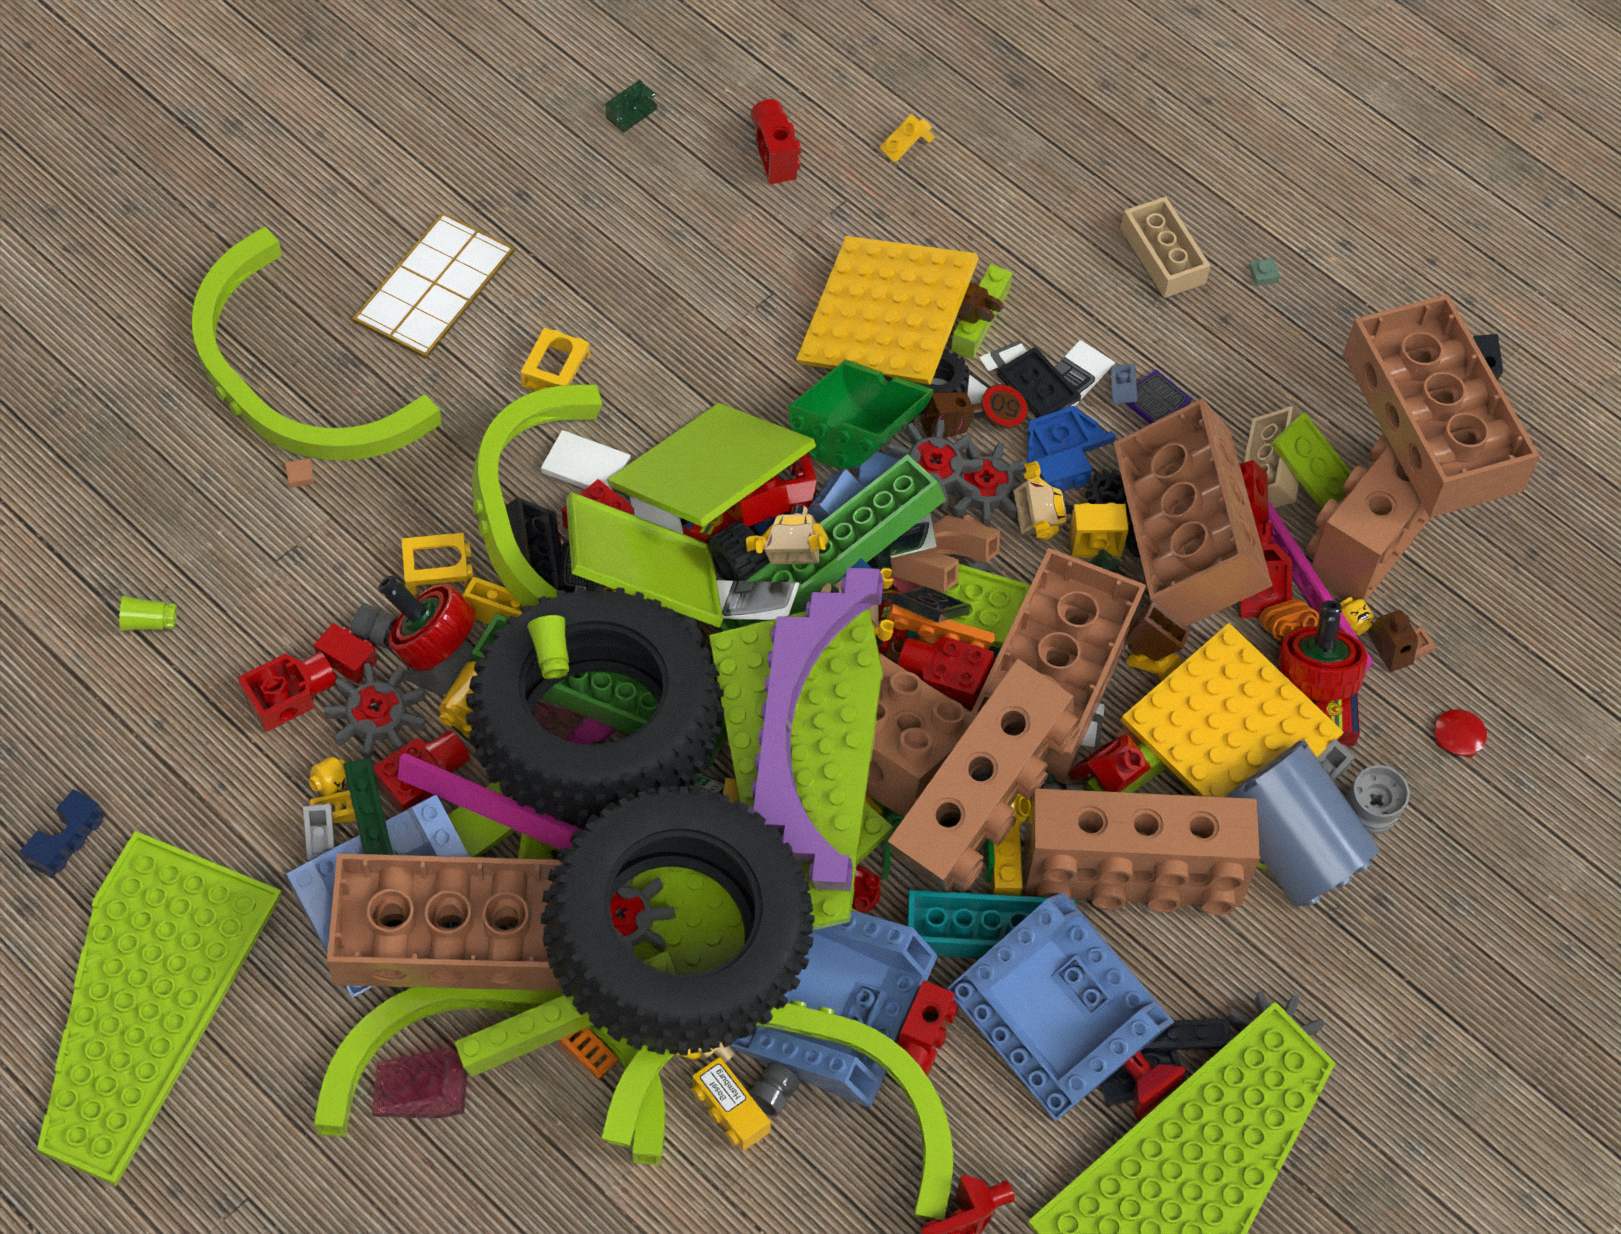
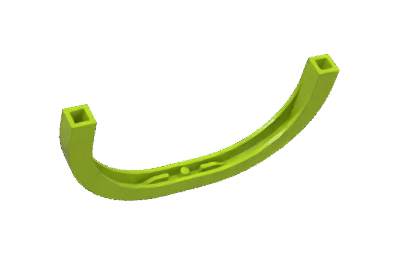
M265 226L230 248L211 267L198 289L192 312L193 337L202 369L214 386L215 393L220 400H226L229 403L230 410L236 417L240 415L256 433L269 442L295 454L311 458L357 460L379 456L400 449L442 424L440 409L425 394L392 415L365 425L345 428H324L299 423L267 406L223 358L216 343L217 324L226 301L235 289L249 276L282 256L279 240Z
M597 385L555 386L531 392L518 398L495 417L489 425L478 449L472 471V493L474 498L473 511L475 515H478L479 534L483 536L490 561L497 575L510 593L523 606L531 605L533 607L539 604L538 599L546 596V598L551 597V599L558 597V590L548 584L534 571L522 555L515 541L499 483L498 464L500 454L511 440L534 426L561 420H596L603 405Z
M412 987L391 997L367 1014L349 1032L332 1058L323 1079L314 1122L317 1135L346 1137L354 1093L367 1064L390 1038L410 1024L437 1013L459 1009H486L523 1013L563 996L564 989L562 991ZM593 1025L588 1027L615 1054L626 1070L639 1050L635 1049L634 1046L627 1045L628 1039L622 1037L620 1042L614 1040L613 1037L607 1034L608 1029L604 1026L600 1030L596 1029ZM659 1073L651 1083L638 1115L632 1151L633 1163L662 1166L665 1140V1103Z
M790 1000V1004L787 1003L783 1009L773 1008L771 1010L772 1020L764 1025L757 1022L756 1026L779 1029L849 1047L876 1062L896 1081L912 1106L922 1140L923 1167L913 1217L928 1221L936 1219L940 1222L943 1221L953 1175L952 1138L941 1100L921 1067L892 1039L861 1022L835 1015L833 1009L818 1007V1010L806 1008V1003L796 1000ZM645 1045L638 1051L624 1071L615 1089L601 1138L602 1142L630 1149L644 1097L657 1074L676 1054H669V1049L665 1050L664 1055L656 1054V1052L647 1051L648 1046Z

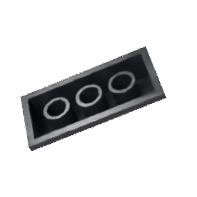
M517 497L505 506L515 541L522 555L534 571L548 584L558 590L562 552L556 514L549 509Z

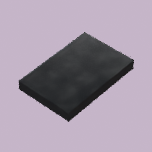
M1036 347L997 370V376L1006 385L1013 387L1023 395L1028 409L1036 418L1068 408L1081 400V394Z
M925 586L896 593L891 602L938 623L967 615L970 609L968 603Z
M1145 1048L1140 1051L1147 1062L1154 1068L1159 1064L1181 1066L1176 1051H1146ZM1123 1066L1099 1085L1107 1107L1134 1100L1136 1081ZM1184 1075L1182 1083L1187 1080L1186 1075Z

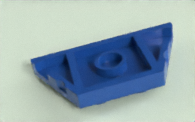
M1071 406L1029 421L1028 463L1034 462V459L1081 446L1083 452H1087L1115 442L1116 436L1111 431L1109 433L1098 427L1097 421L1085 416L1075 406Z

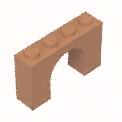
M947 515L933 525L936 547L890 558V564L892 565L893 577L945 592L958 583L959 559L943 554L962 555L986 563L999 554L1000 530Z

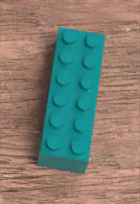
M909 890L907 926L914 928L940 957L980 959L1048 898Z

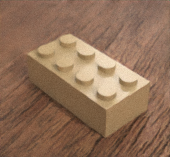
M1167 197L1124 210L1120 229L1163 298L1206 284L1211 266Z

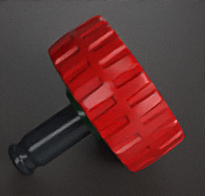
M394 576L386 577L379 584V592L384 594L385 598L401 612L389 634L390 648L414 670L424 671L442 663L459 648L473 627L475 621L473 606L460 592L449 584L435 585L417 597L402 583L396 581Z
M1327 600L1321 604L1318 626H1306L1292 630L1282 639L1279 649L1277 669L1309 699L1335 701L1351 697L1361 688L1366 672V649L1357 638L1339 630L1342 606L1333 600Z

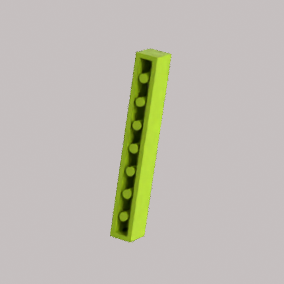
M668 951L642 961L657 970L678 974ZM563 995L457 1040L455 1045L463 1067L473 1077L590 1027L593 1023L589 1021L590 1015L587 1012L581 1016L576 1010L577 1008L572 1005L573 996L566 998Z

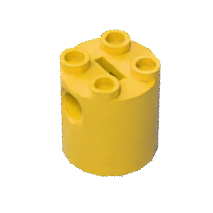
M476 661L464 664L439 706V712L441 713L439 716L440 722L446 726H454L462 731V734L468 739L469 731H472V725H467L466 713L473 712V710L467 706L466 697L467 694L474 693L469 688L472 676H478L474 670Z

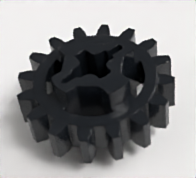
M1115 469L1112 470L1111 474H1108L1106 470H1102L1101 476L1094 474L1093 481L1089 480L1085 497L1088 498L1087 503L1126 504V513L1131 516L1128 502H1126L1127 498L1121 474H1116Z

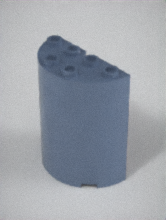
M1304 739L1296 742L1268 763L1266 767L1224 796L1257 799L1260 857L1295 907L1304 903L1309 907L1321 898L1319 895L1324 892H1328L1336 886L1338 888L1343 887L1352 880L1351 874L1355 871L1360 873L1372 864L1370 859L1379 853V846Z

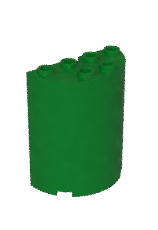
M845 359L788 406L789 423L792 431L814 439L816 447L808 452L813 459L834 468H853L866 462L928 406L934 389L899 377L888 381L884 378L883 372Z

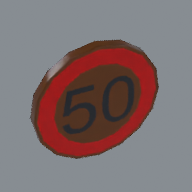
M1003 384L993 385L984 392L981 398L984 415L991 423L998 427L1006 429L1016 428L1025 421L1028 415V405L1025 398L1018 390L1011 386Z

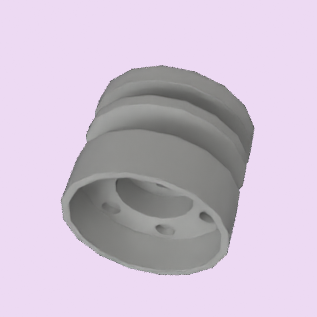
M1375 765L1369 766L1360 772L1345 799L1370 834H1380L1388 831L1395 825L1409 802L1410 790L1407 781L1401 773L1392 767Z

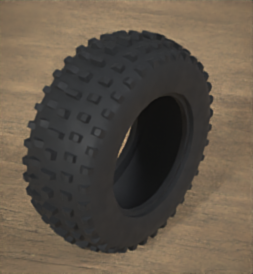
M584 586L577 587V592L565 593L564 590L557 591L558 597L551 599V597L546 598V596L538 599L539 604L533 607L531 605L522 607V614L518 617L510 616L506 620L507 626L503 630L497 629L493 634L495 640L492 645L486 644L482 653L485 657L476 661L474 666L478 676H472L469 688L474 693L467 694L466 697L467 706L473 710V712L466 713L467 725H472V731H469L470 743L474 744L476 757L482 767H486V773L493 784L499 782L501 793L506 797L512 795L513 800L517 801L519 806L527 805L536 809L535 813L539 815L546 813L555 817V820L564 821L573 826L577 825L578 828L584 829L586 821L593 814L600 818V812L605 809L606 805L613 802L617 807L618 800L625 798L626 795L633 793L635 798H637L638 792L646 791L647 793V789L655 788L656 793H658V788L666 787L667 791H669L670 786H677L679 791L680 786L689 787L690 784L694 786L698 781L696 773L706 770L709 765L706 756L712 757L714 754L716 743L713 738H720L721 727L716 721L724 720V708L720 707L721 697L724 694L723 689H720L719 681H717V676L720 674L716 669L715 663L713 664L709 649L707 647L701 648L702 641L700 635L696 631L690 633L691 625L683 618L678 620V613L673 609L661 608L662 602L649 598L644 600V594L636 592L634 596L624 594V588L617 587L616 592L608 589L605 591L604 586H597L596 591H592V589L585 590ZM548 615H558L565 618L569 671L564 677L545 679L542 676L533 640L527 628L528 623L536 618ZM594 671L618 673L637 681L650 691L659 704L649 721L635 733L618 741L599 745L572 743L556 737L544 729L532 715L541 697L558 682L573 675Z
M670 786L669 791H667L666 787L658 788V793H656L655 788L647 789V793L646 791L638 792L637 798H635L633 793L626 795L625 798L618 800L617 807L613 802L606 805L605 809L600 812V818L593 814L586 821L584 832L578 829L571 835L570 842L572 847L561 849L557 856V860L561 862V865L550 869L548 880L554 884L550 886L548 891H544L542 901L549 904L545 906L544 913L541 914V924L546 925L543 928L544 936L542 940L544 947H548L546 949L547 957L549 958L548 964L550 969L554 968L552 972L555 979L560 978L558 984L561 989H564L563 993L566 998L574 997L572 1005L577 1008L576 1010L581 1016L587 1012L590 1015L589 1021L593 1023L596 1029L600 1030L604 1026L608 1029L607 1034L613 1037L614 1040L620 1042L622 1037L628 1039L627 1045L634 1046L638 1050H641L643 1045L648 1046L647 1051L656 1052V1054L664 1055L665 1050L669 1049V1054L679 1053V1056L688 1055V1050H690V1053H698L699 1048H701L703 1054L711 1052V1049L720 1047V1042L724 1048L732 1045L733 1041L739 1038V1034H742L744 1038L751 1036L757 1022L764 1025L772 1020L771 1010L773 1008L783 1009L789 999L784 994L792 991V989H797L801 980L796 975H799L802 969L806 970L809 959L804 956L808 955L809 948L813 945L814 937L808 935L813 932L815 917L810 915L813 912V904L811 902V895L808 893L810 890L808 881H804L805 875L802 872L803 867L800 861L794 862L795 857L793 856L792 847L788 842L784 844L780 842L781 834L773 825L768 828L765 825L766 819L756 811L753 814L747 811L749 806L738 800H735L734 803L729 802V796L723 794L721 796L717 792H714L713 796L708 795L709 790L701 789L700 792V788L692 787L691 792H688V787L680 786L678 791L677 786ZM661 867H681L700 872L721 885L736 903L744 926V946L727 963L708 972L678 975L657 970L636 958L619 938L611 918L610 901L612 897L627 881L647 870Z

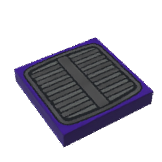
M1155 369L1137 384L1138 400L1125 404L1149 424H1152L1190 405L1192 398Z

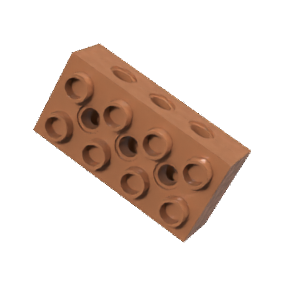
M1446 294L1355 318L1343 357L1428 516L1431 518L1523 492L1540 455L1449 295Z
M1203 398L1114 442L1151 601H1154L1183 625L1188 626L1272 587L1231 431Z
M1384 433L1370 452L1369 458L1373 462L1368 469L1358 465L1346 480L1342 491L1347 495L1340 503L1331 498L1325 504L1315 521V525L1320 528L1316 531L1305 550L1306 553L1314 557L1312 568L1325 588L1343 600L1352 597L1353 600L1363 599L1366 602L1431 519Z
M1048 548L971 713L976 716L1017 659H1020L1073 695V715L1080 719L1076 726L1080 730L1062 756L1050 749L1043 759L1048 764L1045 770L1048 773L1047 777L1064 784L1126 646V637L1132 624L1139 616L1146 585ZM1019 730L1009 731L1007 734L1011 736H1016L1021 734L1022 732Z
M879 653L883 669V680H881L876 732L866 793L899 816L905 818L976 718V715L966 710L959 702L949 699L923 682L914 673L906 671Z
M1017 659L888 840L894 857L944 892H950L955 884L967 891L985 865L981 861L983 855L978 853L987 839L997 846L1000 845L1016 822L1017 818L1013 816L1016 810L1011 807L1016 797L1020 794L1030 801L1033 798L1035 788L1040 789L1046 780L1048 773L1045 770L1048 764L1043 759L1051 749L1062 756L1077 736L1080 729L1076 726L1080 719L1073 715L1074 696L1020 659ZM1019 730L1022 732L1021 734L1016 736H1011L1007 734L1009 731ZM981 774L991 776L988 780L982 782L974 780L975 777ZM954 818L959 820V823L953 827L941 826L948 819Z
M1035 788L1024 834V896L1050 898L1065 892L1070 899L1093 900L1095 907L1105 910L1121 908L1126 902H1145L1149 909L1156 912H1171L1177 910L1181 904L1202 905L1203 911L1209 914L1222 915L1230 913L1236 907L1242 906L1260 860L1257 799Z
M337 853L327 964L334 985L562 991L558 984L560 978L555 979L552 972L554 968L550 969L548 964L549 958L546 953L548 947H544L542 940L544 936L543 928L546 925L541 924V914L544 913L545 906L549 904L542 901L544 891H548L550 886L554 884L548 880L550 869H554L556 866L559 867L561 862L554 859ZM393 920L402 921L400 925L395 927L385 926ZM448 922L460 923L457 927L454 928L442 927L444 924ZM506 923L517 925L511 930L499 929L500 926Z

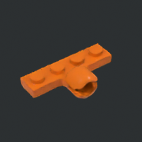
M895 604L891 607L886 619L892 621L896 629H908L917 632L919 635L917 640L934 644L945 636L989 650L995 637V633L952 620L938 623Z

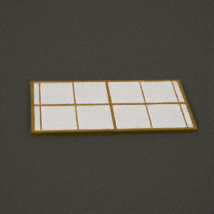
M442 212L352 318L353 322L427 359L515 252V248Z

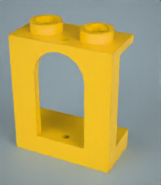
M543 328L520 372L521 386L538 391L549 387L570 385L583 359L589 360L590 358L589 342L578 337L574 338L562 334L557 330ZM548 347L570 353L559 376L537 369Z
M464 532L402 538L405 586L413 595H417V586L449 582L464 581L466 590L469 585L468 579L473 578L472 564H467L466 558L471 557L470 542H465ZM453 547L461 552V559L454 566L415 570L414 550Z

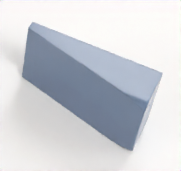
M1135 364L1111 366L1113 403H1130L1138 400Z

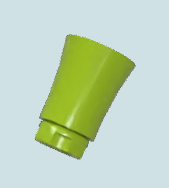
M122 596L119 615L120 632L175 629L177 619L176 604Z
M548 615L532 620L528 623L527 628L533 640L542 676L545 679L566 676L569 671V658L565 637V618L558 615Z

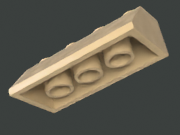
M1294 406L1253 418L1244 462L1254 460L1268 474V502L1274 508L1294 503L1297 497L1298 479L1270 445L1301 414Z

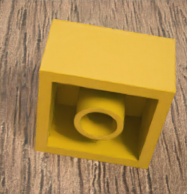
M1075 504L1069 529L1071 556L1075 558L1122 557L1128 533L1126 504Z

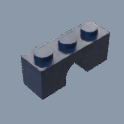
M74 789L56 808L60 821L67 825L65 830L55 836H48L37 830L20 850L26 864L51 879L57 872H61L65 868L71 855L82 848L87 836L99 828L104 818L98 803Z

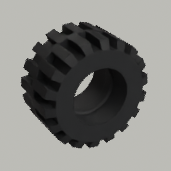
M944 348L933 379H943L948 383L943 385L917 383L934 389L933 393L965 392L968 394L969 368L968 365H965L963 358H958L956 352L949 353V349Z
M738 521L714 534L709 540L713 561L726 581H746L769 563L765 550H762V553H757L756 550L747 552L746 538L756 535L749 527Z

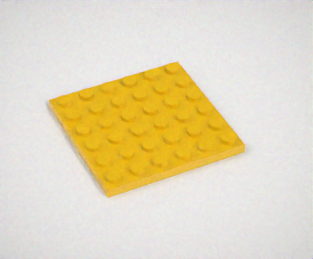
M845 236L796 358L797 362L800 365L833 370L846 359L881 371L883 375L890 376L893 379L899 377L911 382L930 385L979 259L977 254Z
M1230 623L1223 627L1120 719L1197 796L1208 797L1226 796L1299 740L1304 739L1318 758L1334 739L1338 740L1344 733Z

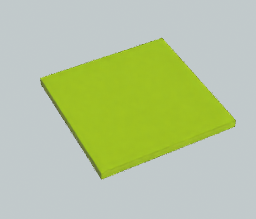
M718 403L615 473L607 481L611 488L704 527L814 449L816 444L811 437Z
M569 492L566 498L572 574L615 590L617 587L624 588V593L634 596L636 592L644 594V600L647 598L651 600L656 599L662 602L661 606L664 608L673 609L675 612L720 627L723 616L713 558L708 543Z

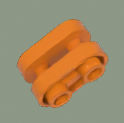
M1292 599L1264 609L1260 614L1259 624L1277 640L1282 641L1286 634L1292 630L1306 626H1318L1319 614L1300 599Z

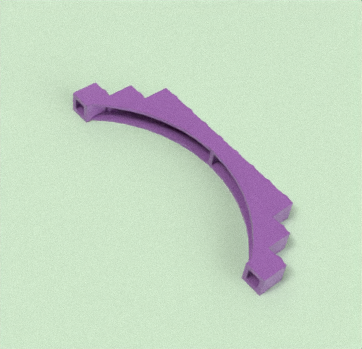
M847 568L846 578H842L841 581L842 593L812 592L811 602H807L806 605L807 617L777 616L776 626H772L771 641L774 642L773 651H769L768 667L771 670L770 677L765 679V692L768 694L767 702L762 704L764 727L759 729L758 741L761 745V752L756 755L755 768L758 771L757 780H754L752 784V795L755 797L754 807H750L749 813L758 812L766 819L765 825L768 828L773 825L780 834H784L780 836V842L782 844L786 842L790 844L794 852V862H813L809 866V879L812 880L817 890L851 891L853 863L849 855H841L822 837L805 813L797 793L792 771V723L803 685L824 649L854 618L873 605H881L884 579L880 569Z

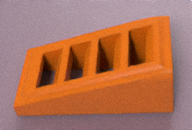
M588 1027L558 1040V1045L598 1081L618 1062V1058ZM577 1034H579V1036H578L573 1042H571V1040H572ZM586 1040L588 1044L579 1051L577 1048ZM595 1048L597 1051L587 1059L586 1056ZM604 1056L606 1059L596 1068L594 1064Z

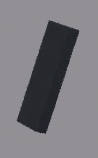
M1229 1019L1173 1020L1174 1023L1149 1043L1145 1050L1222 1049L1230 1042Z

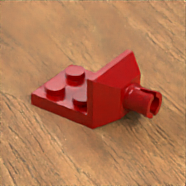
M808 453L789 466L791 476L795 475L796 479L783 481L787 488L790 511L782 513V515H791L792 508L795 505H803L808 509L816 497L817 478Z
M1255 520L1272 587L1240 601L1239 616L1241 618L1260 617L1262 611L1267 607L1292 600V559L1272 540V521L1261 520V523H1259V520Z
M1126 733L1105 743L1071 768L1068 776L1073 781L1080 777L1085 780L1093 775L1105 792H1121L1151 770L1152 767L1129 734Z
M1141 1052L1134 1055L1135 1059L1131 1057L1123 1065L1136 1081L1133 1114L1139 1121L1145 1118L1183 1084L1182 1079L1186 1072L1183 1066L1159 1064L1154 1068L1147 1062Z
M966 1174L960 1176L956 1198L961 1209L952 1213L950 1218L940 1222L936 1219L926 1223L923 1229H921L920 1234H982L994 1217L995 1210L1002 1205L1014 1202L1015 1196L1011 1185L1007 1180H1003L1001 1183L987 1187L983 1180Z

